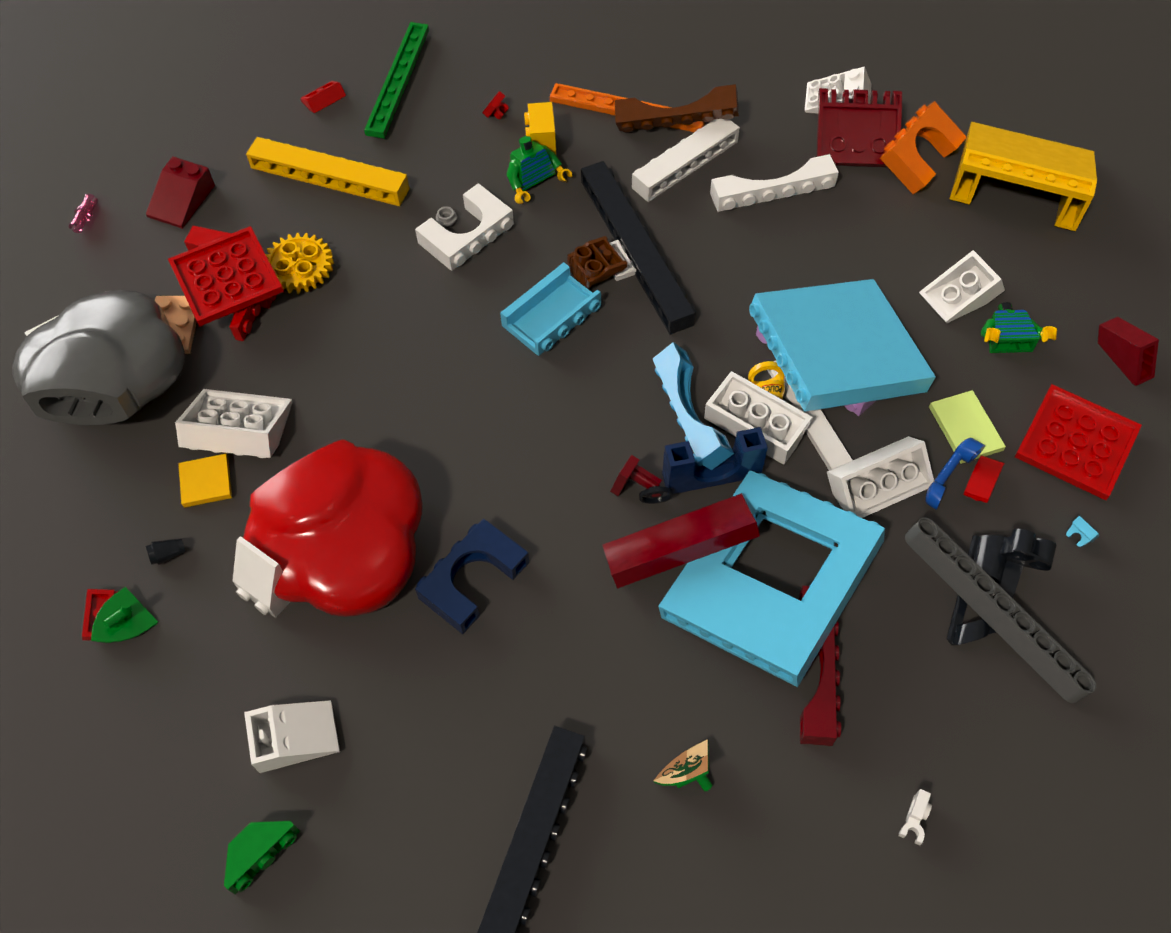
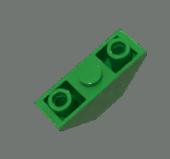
M291 821L250 822L228 844L224 879L226 889L235 895L247 889L253 882V877L260 870L267 869L274 862V856L295 842L296 835L300 830Z

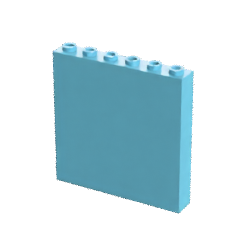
M874 279L755 293L750 304V315L756 321L760 333L763 334L768 348L776 358L777 365L782 369L787 383L791 386L796 400L800 403L804 412L925 393L929 390L936 377Z

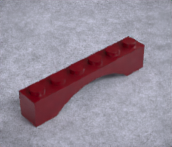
M802 586L799 594L800 601L810 586ZM838 621L818 652L820 661L819 685L813 699L803 709L800 716V744L833 746L837 737L840 738L841 722L836 721V711H840V695H836V686H839L840 672L835 670V661L839 659V646L835 645V637L838 636L839 630Z

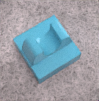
M1080 516L1072 522V526L1066 533L1068 538L1076 533L1081 535V540L1076 544L1079 548L1094 542L1099 537V533Z

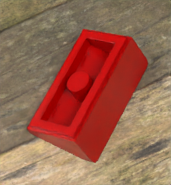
M330 81L301 97L300 100L311 112L316 113L345 97L346 94L340 82Z

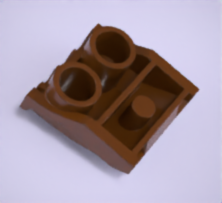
M606 236L588 241L583 246L576 247L575 251L567 256V262L572 275L587 289L623 271L628 264L626 260H622L610 245Z

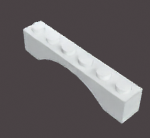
M829 154L810 158L799 170L777 179L750 180L733 175L712 179L710 195L717 212L731 210L733 208L835 187L839 172Z

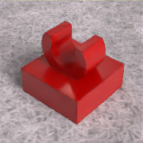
M499 91L482 113L488 118L493 112L494 116L500 120L504 115L500 110L505 113L509 109L506 103L501 102L505 95Z

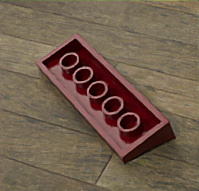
M741 493L608 542L602 546L611 575L618 589L757 538L760 534L757 522Z

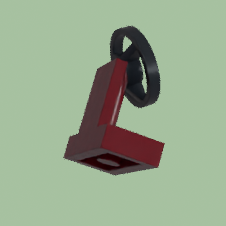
M632 454L620 471L610 491L619 496L629 479L646 488L639 493V500L643 503L656 504L673 498V490L660 486L662 480L637 465L640 459ZM664 492L669 493L668 495L662 497Z

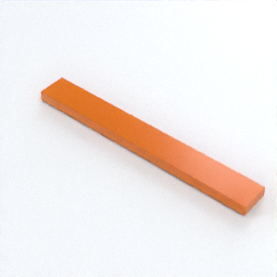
M555 83L550 94V102L615 115V100L627 99ZM643 102V103H645V104H648V105H651V106H655V107L672 108V107L662 106V105H658V104ZM697 121L689 125L682 123L673 124L671 128L695 132L697 129L704 127L705 122Z

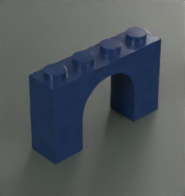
M761 427L737 431L735 444L732 448L734 454L713 470L703 465L700 466L695 462L689 441L665 445L662 471L665 486L671 488L673 494L742 481L750 470L762 473L768 447Z
M484 518L478 524L476 523L471 526L468 535L462 541H457L453 545L451 552L445 558H441L435 564L434 570L428 576L422 577L415 588L418 599L461 634H464L480 615L478 606L453 586L455 575L459 569L470 562L484 561L494 565L514 580L529 564L528 552Z

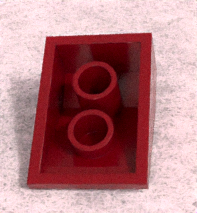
M172 156L161 170L146 216L183 229L215 186L209 168Z

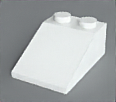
M973 250L919 293L946 323H949L988 304L1004 292L1005 289L1002 279Z
M240 536L236 543L233 582L238 588L236 593L245 601L251 599L255 602V608L262 614L270 613L276 618L290 603V601L282 600L275 595V587L283 570L276 561Z

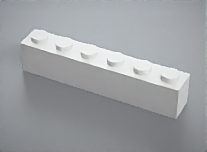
M714 119L701 129H697L689 137L682 139L677 145L667 149L657 158H653L642 168L635 170L632 173V189L647 202L651 201L736 144L740 127L730 119Z

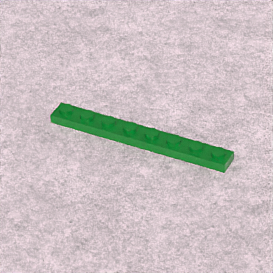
M410 22L364 129L365 136L385 139L429 33L428 24Z

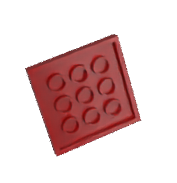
M251 226L168 259L199 327L284 292Z
M1051 384L1014 457L1103 500H1107L1142 425Z

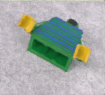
M529 136L521 137L519 139L520 148L512 151L510 154V163L506 174L513 191L517 193L515 201L518 204H523L522 195L526 202L530 201V194L525 190L555 174V170L558 171L557 177L562 182L566 181L563 178V172L568 177H572V172L569 169L562 168L561 161L546 145H540L536 141H532Z
M1004 302L998 306V311L994 312L992 318L986 321L980 334L984 338V342L989 341L990 353L1033 352L1039 339H1042V342H1046L1048 339L1056 340L1057 328L1053 326L1042 328L1030 318L1027 311L1013 310L1011 303Z

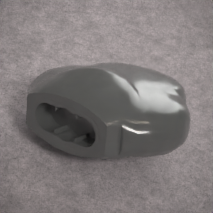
M113 290L76 300L66 307L55 319L32 331L23 340L15 354L12 372L19 391L37 417L75 425H104L130 418L148 402L168 390L182 372L185 363V351L179 335L169 326L162 308L151 297L137 291Z

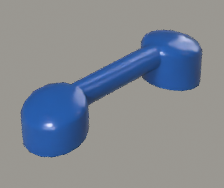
M968 438L961 442L936 479L929 486L925 497L926 504L937 510L946 488L943 485L960 460L966 463L972 462L986 445L974 438Z

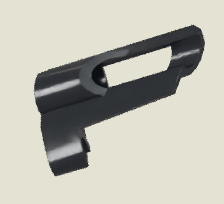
M1013 529L1009 537L973 535L968 555L1013 598L1023 567L1043 571L1051 570L1057 545L1053 541L1036 538V534L1029 530ZM957 595L946 638L951 645H961L996 633L983 619L963 623L967 603L959 595Z

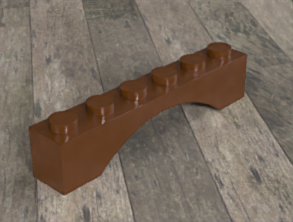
M736 84L715 87L699 100L675 108L651 106L636 98L615 100V121L619 131L631 132L634 129L649 130L658 126L671 127L673 124L681 123L689 125L697 121L711 122L714 119L721 118L729 120L739 116Z

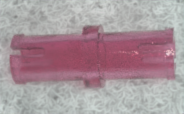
M85 194L80 206L76 207L75 215L69 223V228L73 232L81 233L86 222L92 218V211L98 203L97 198L92 202L95 197L94 195Z

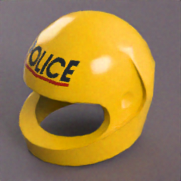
M766 361L751 368L748 374V381L783 399L785 393L784 373L776 362ZM775 370L778 372L775 377L769 380L754 381V377L761 371Z

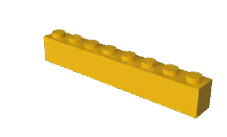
M256 137L246 153L252 169L396 206H401L410 189L407 174L270 139Z

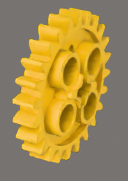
M297 233L292 238L288 234L287 240L281 237V243L273 242L274 249L267 248L268 254L265 255L283 290L287 288L288 293L296 289L297 294H299L302 288L308 292L309 286L316 289V283L323 284L322 277L329 278L328 272L333 271L332 264H334L331 249H329L327 243L324 244L322 238L317 240L316 235L309 238L308 233H305L303 237H300V234Z

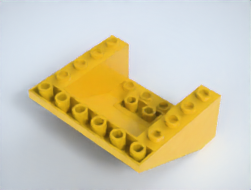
M971 122L949 199L970 204L981 175L1060 194L1061 198L1054 226L1076 231L1095 194L1097 174L1094 151Z

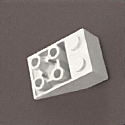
M865 66L808 82L805 112L818 114L819 88H828L829 103L831 89H836V103H842L844 89L849 90V103L852 100L853 89L868 90V104H870L872 84Z
M331 700L271 705L244 712L251 765L259 773L340 752Z

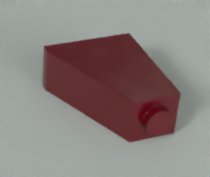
M1118 316L1099 325L1098 344L1132 384L1137 386L1155 377L1159 339Z

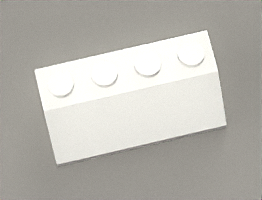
M731 371L706 403L704 419L735 437L737 431L761 427L768 447L766 455L785 465L802 439L812 420V416Z
M909 436L827 471L832 494L844 511H851L861 518L928 489L934 481L925 442Z

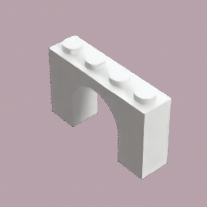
M479 183L463 194L465 209L481 221L476 229L463 234L452 233L433 218L428 219L415 229L418 244L451 271L461 266L468 258L477 254L484 246L493 242L500 234L509 230L514 225L513 210Z

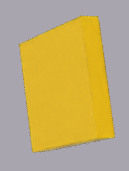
M227 454L178 463L181 504L184 508L232 498Z

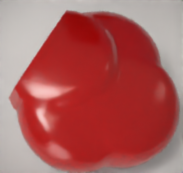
M341 439L308 454L283 469L257 488L250 496L251 512L243 538L276 561L283 570L275 587V595L278 598L290 602H308L315 608L330 615L359 616L373 613L388 605L399 595L410 579L416 562L414 535L421 521L423 502L420 487L413 472L393 455L372 448L357 447L353 443Z

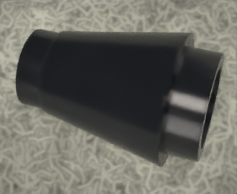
M182 538L151 542L152 544L146 546L151 565L156 563L160 565L186 552Z

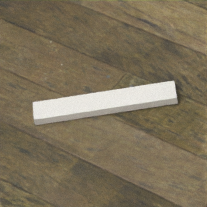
M767 370L772 378L778 374L775 370ZM784 375L785 400L804 412ZM821 409L806 411V414L812 416V420L805 432L828 470L830 471L853 461Z

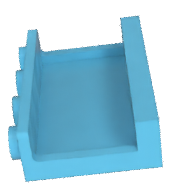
M563 262L500 312L502 327L536 355L540 356L543 352L549 351L560 338L566 337L569 331L576 325L583 323L588 315L600 308L601 292L596 290L592 293L570 276V267Z

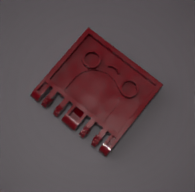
M819 88L816 157L830 154L834 164L839 166L887 167L880 157L885 153L884 147L892 140L895 141L896 138L894 136L901 130L902 91L892 92L891 104L890 91H885L883 94V104H877L878 93L876 90H872L870 104H868V90L853 89L852 100L849 103V90L844 89L842 103H836V89H831L829 103L828 88Z

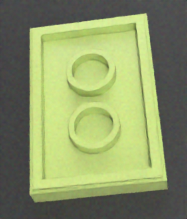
M973 390L930 403L929 408L954 452L958 445L968 438H974L986 445L975 459L980 458V456L985 457L1004 451L1005 444Z

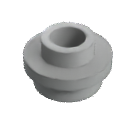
M441 207L437 211L436 222L441 226L448 227L456 222L457 215L452 208Z

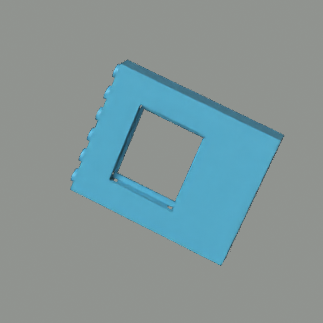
M750 470L733 496L742 493L757 522V526L765 519L832 549L802 600L793 598L732 569V566L749 542L748 540L687 563L658 607L662 619L798 687L882 546L885 528L875 521L865 520L851 511H844L828 501L823 502L812 497L807 492H800L791 488L786 483H779L768 478L765 474Z

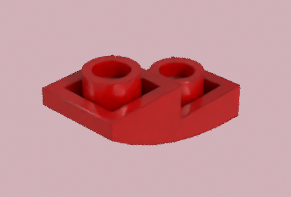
M980 456L963 495L971 497L976 501L988 503L1003 470L1004 463Z

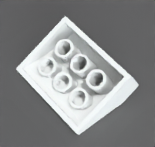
M203 389L175 422L178 446L189 448L190 450L199 449L214 453L225 452L235 455L271 458L279 446L291 409L292 399Z

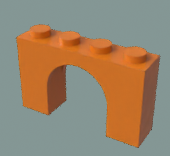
M935 101L928 106L924 104L915 112L917 116H913L905 124L907 128L901 129L894 136L896 138L895 141L892 140L884 147L885 153L880 157L912 194L924 188L936 174L919 155L915 143L916 136L928 140L943 157L955 151L967 138Z

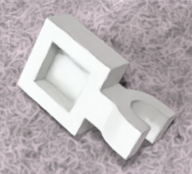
M922 789L914 795L905 820L906 823L898 835L904 838L908 830L914 831L916 833L914 843L919 846L923 843L925 835L923 828L919 825L922 819L927 820L932 808V804L928 803L931 793Z

